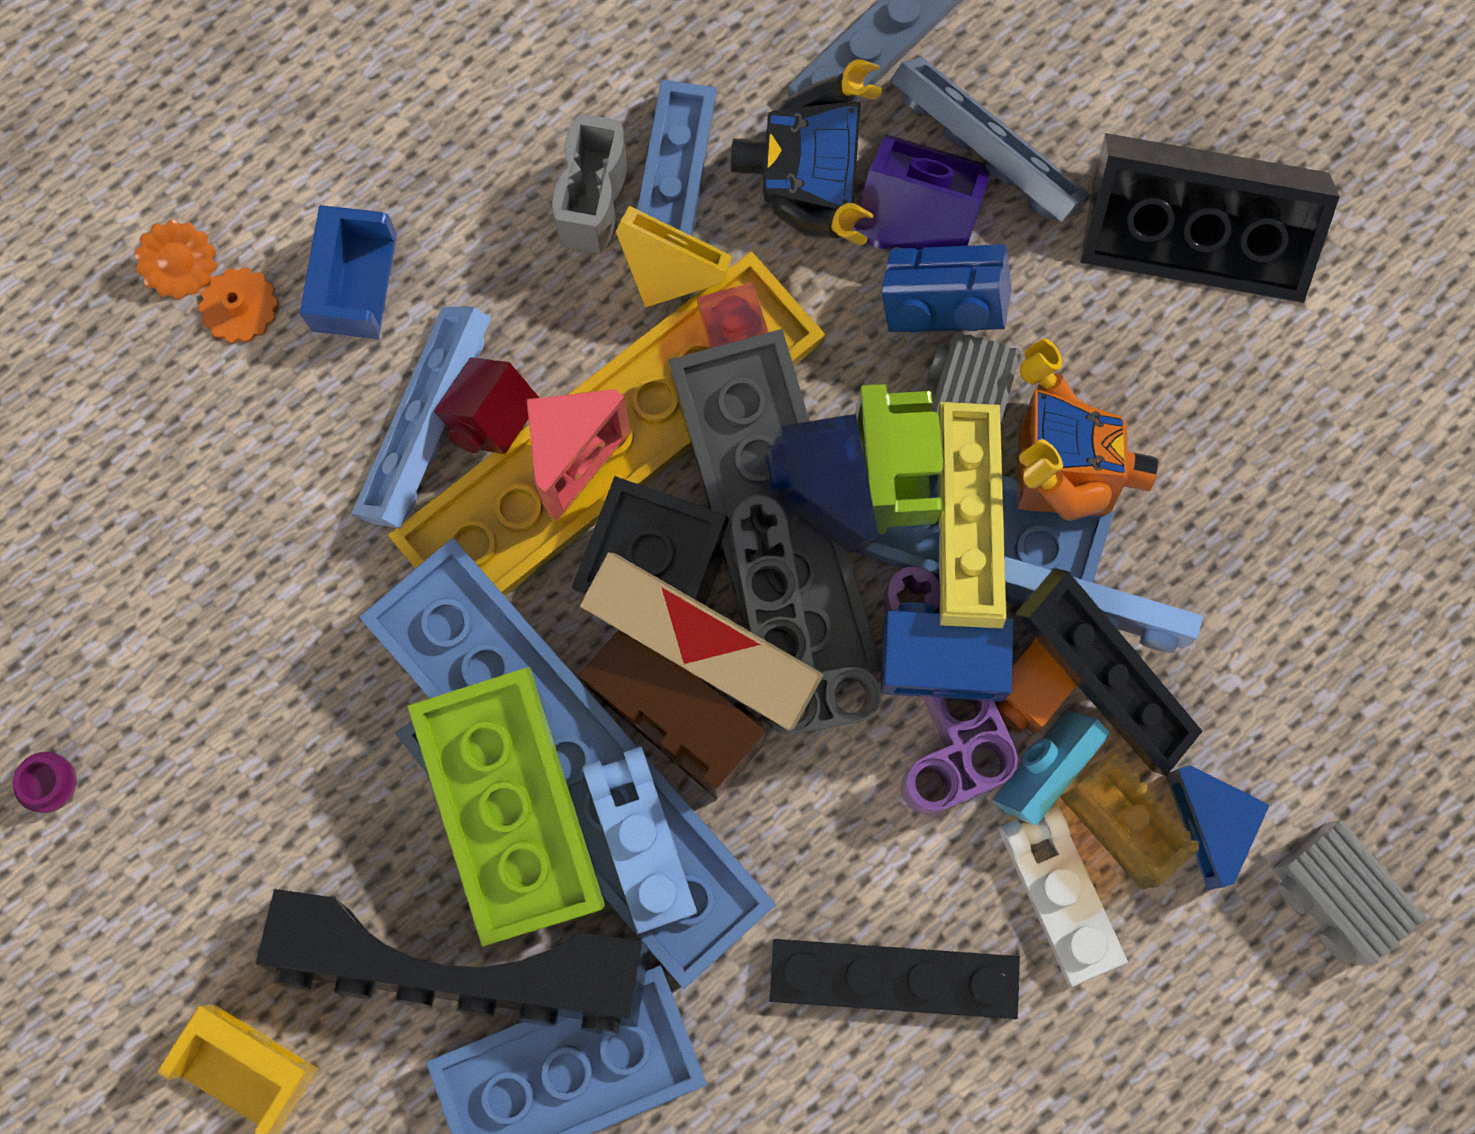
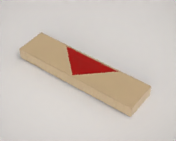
M608 552L580 604L581 608L788 730L795 728L824 675L615 553Z

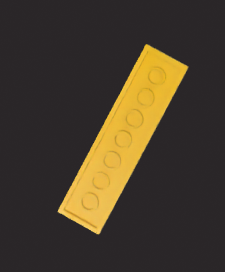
M751 251L728 269L722 284L698 292L568 394L615 389L625 397L631 433L557 522L547 515L536 487L530 426L528 425L520 431L506 454L493 452L407 519L401 528H396L388 536L415 569L453 537L501 593L506 596L597 523L614 476L644 486L692 448L668 366L670 359L783 329L793 366H795L824 343L826 334Z

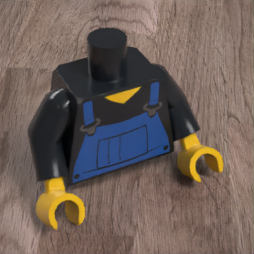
M862 59L854 60L848 64L844 73L816 82L783 100L778 110L768 112L766 140L733 138L731 172L764 174V201L771 203L772 210L777 217L804 236L822 238L843 237L856 245H864L867 242L868 237L853 231V227L859 219L864 217L873 218L871 212L854 204L861 102L853 100L856 96L868 100H875L880 97L882 93L881 87L875 85L863 86L865 76L871 71L879 70L880 67L877 64Z

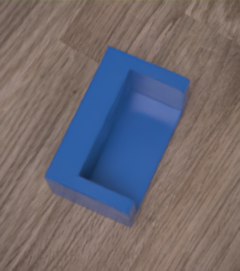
M319 205L300 315L311 332L379 339L397 236L387 213Z

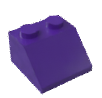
M885 134L869 169L859 204L860 207L871 212L873 218L864 217L859 219L855 223L853 231L868 237L866 243L886 250L894 249L895 247L923 250L926 247L968 246L990 172L987 170L985 163Z

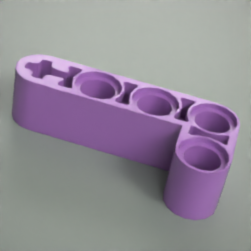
M909 566L902 568L893 575L883 598V607L886 615L888 611H898V605L901 604L899 599L904 586H908L912 593L922 591L924 598L921 603L934 605L935 613L940 614V582L932 572L924 567ZM923 697L945 748L922 757L904 775L901 790L903 799L909 808L919 814H938L992 791L1012 777L1017 768L1018 756L994 701L972 700L975 705L974 718L969 721H959L953 718L947 711L946 698ZM986 747L997 754L1001 765L996 777H983L975 771L971 761L972 752L975 748ZM930 770L941 775L946 785L945 796L941 801H927L919 795L915 785L916 776L919 772Z

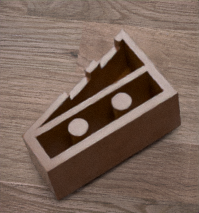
M620 630L611 637L578 675L585 687L716 800L764 746L766 731L762 728V723L745 707L737 702L731 704L715 691L717 687Z

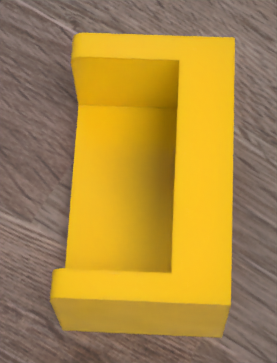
M208 1004L198 1006L157 1073L168 1080L182 1077L257 1124L258 1126L254 1134H279L319 1068L218 1005Z

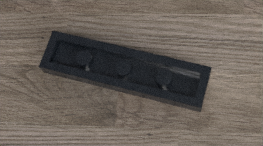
M1053 568L1015 613L1149 769L1167 776L1203 731L1071 573L1066 570Z
M773 939L769 1002L1018 1019L1020 956Z

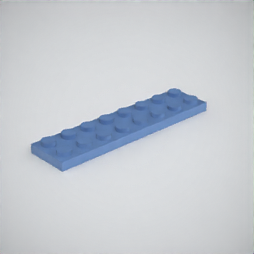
M453 537L359 617L429 698L523 668H531L601 894L683 989L776 906V903L645 756L697 913L637 934L582 768L584 765L599 760L603 766L624 759V752L637 748V746ZM634 782L610 789L615 807L639 800Z

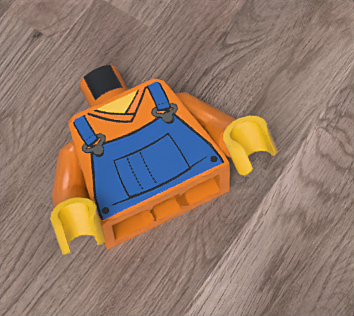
M1044 338L1025 350L1026 360L1021 364L1020 374L1027 383L1033 385L1039 382L1037 390H1034L1019 428L1017 509L1055 512L1064 520L1073 521L1091 515L1105 516L1111 513L1123 487L1150 491L1157 475V457L1128 451L1126 421L1121 416L1091 407L1076 397L1060 373L1053 374L1062 366L1061 354L1053 342Z

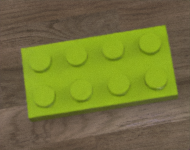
M523 668L408 705L407 707L482 947L602 910L605 906L531 668Z

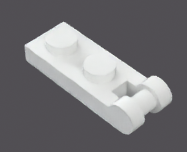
M1054 803L1035 826L1027 822L1020 824L1016 819L999 826L1000 835L1068 986H1076L1128 963L1070 836L1067 821L1059 806ZM1048 839L1056 856L1037 864L1031 852V846Z

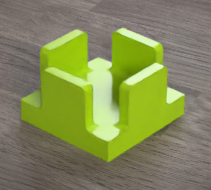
M886 384L861 386L853 419L861 535L885 534L888 527L935 524L942 512L941 498H930L929 475H938L943 469L940 421L938 413L931 411L933 400L932 392L887 393Z

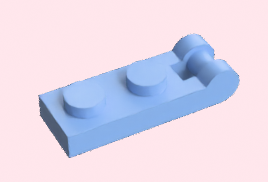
M641 746L625 751L624 759L603 766L600 760L582 766L637 934L697 913ZM634 782L639 800L615 807L610 789Z

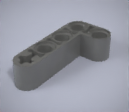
M765 495L748 497L736 506L729 522V539L746 630L764 639L768 631L773 629H781L788 632L795 643L793 657L814 668L786 515L778 502ZM751 512H758L761 521H771L772 527L766 531L763 538L765 553L778 549L779 557L764 556L751 563L746 562L745 555L754 556L758 550L754 532L743 531L741 527L747 523ZM762 570H771L777 573L784 583V592L781 599L774 602H765L759 599L752 589L754 574ZM846 667L820 672L824 675L808 702L803 717L797 722L793 730H788L766 716H762L771 729L789 734L858 723L870 718L877 711L881 701V689L878 681L869 671L860 667ZM844 678L858 681L865 692V700L862 707L854 713L843 711L835 700L837 684Z

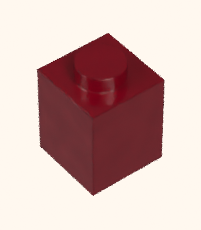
M470 357L433 412L450 429L448 432L449 438L460 448L471 453H478L479 450L506 454L529 419L527 399L540 397L510 362Z

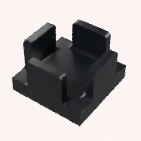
M614 476L572 589L586 595L609 552L621 556L706 606L724 557L720 550V543L729 518L727 515Z

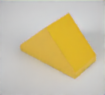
M628 206L616 230L617 237L645 308L722 284L732 259V255L631 206Z

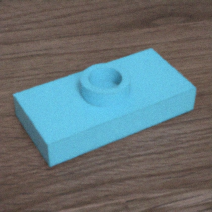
M1066 709L1046 735L1034 742L1026 750L1022 758V764L992 801L1008 815L1033 826L1037 825L1106 741L1111 732L1098 719Z

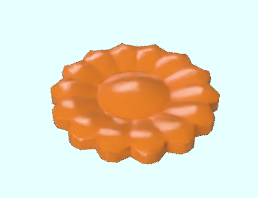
M171 219L165 225L160 223L153 224L150 232L143 233L140 236L141 245L135 248L134 256L138 260L136 271L144 277L146 287L156 289L158 295L162 297L172 295L180 300L187 294H197L202 286L210 284V274L216 271L217 263L213 259L216 254L215 247L208 243V236L204 231H196L194 224L190 222L180 224L177 220Z
M242 267L238 271L230 268L225 270L222 276L215 275L210 280V286L204 288L201 293L203 301L199 304L198 308L203 314L202 324L206 328L211 329V334L215 338H225L228 343L233 344L239 340L245 343L251 342L255 335H264L267 331V325L276 320L274 311L278 307L279 302L274 297L275 287L271 283L266 282V278L262 273H252L246 267Z

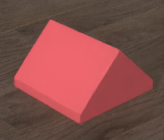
M615 389L527 399L535 483L547 515L556 522L631 433L625 397Z

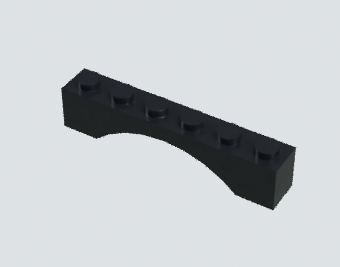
M274 889L256 965L275 974L274 984L288 988L311 990L313 980L336 983L334 993L354 998L372 999L373 989L397 992L395 1002L409 1006L432 1008L434 998L458 1001L456 1011L465 1014L494 1017L496 1007L520 1011L518 1020L542 1026H556L558 1016L582 1020L581 1030L617 1036L619 1035L620 1025L637 1028L650 952L643 941L579 932L552 949L516 962L484 967L442 965L411 957L384 944L366 929L348 907L334 897Z

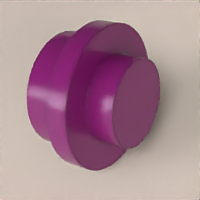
M39 752L27 757L18 766L13 777V791L18 802L24 808L38 813H51L61 809L70 801L77 785V776L73 765L65 757L52 752Z

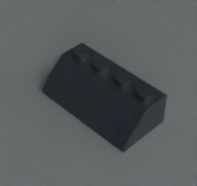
M1105 133L1092 184V196L1090 197L1080 262L1304 303L1340 196L1329 172Z

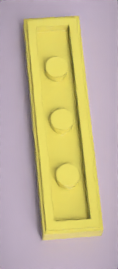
M940 402L938 415L943 456V469L938 474L939 498H941L942 512L939 516L940 626L1003 629L1006 621L1000 405Z

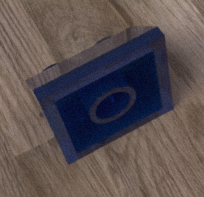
M856 414L781 426L773 444L768 446L769 455H764V466L769 490H780L783 506L849 552L864 551L879 539Z

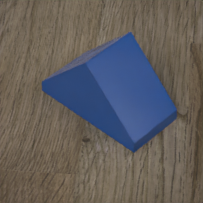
M1191 765L1170 772L1166 779L1207 889L1224 888L1235 884L1269 808V804Z

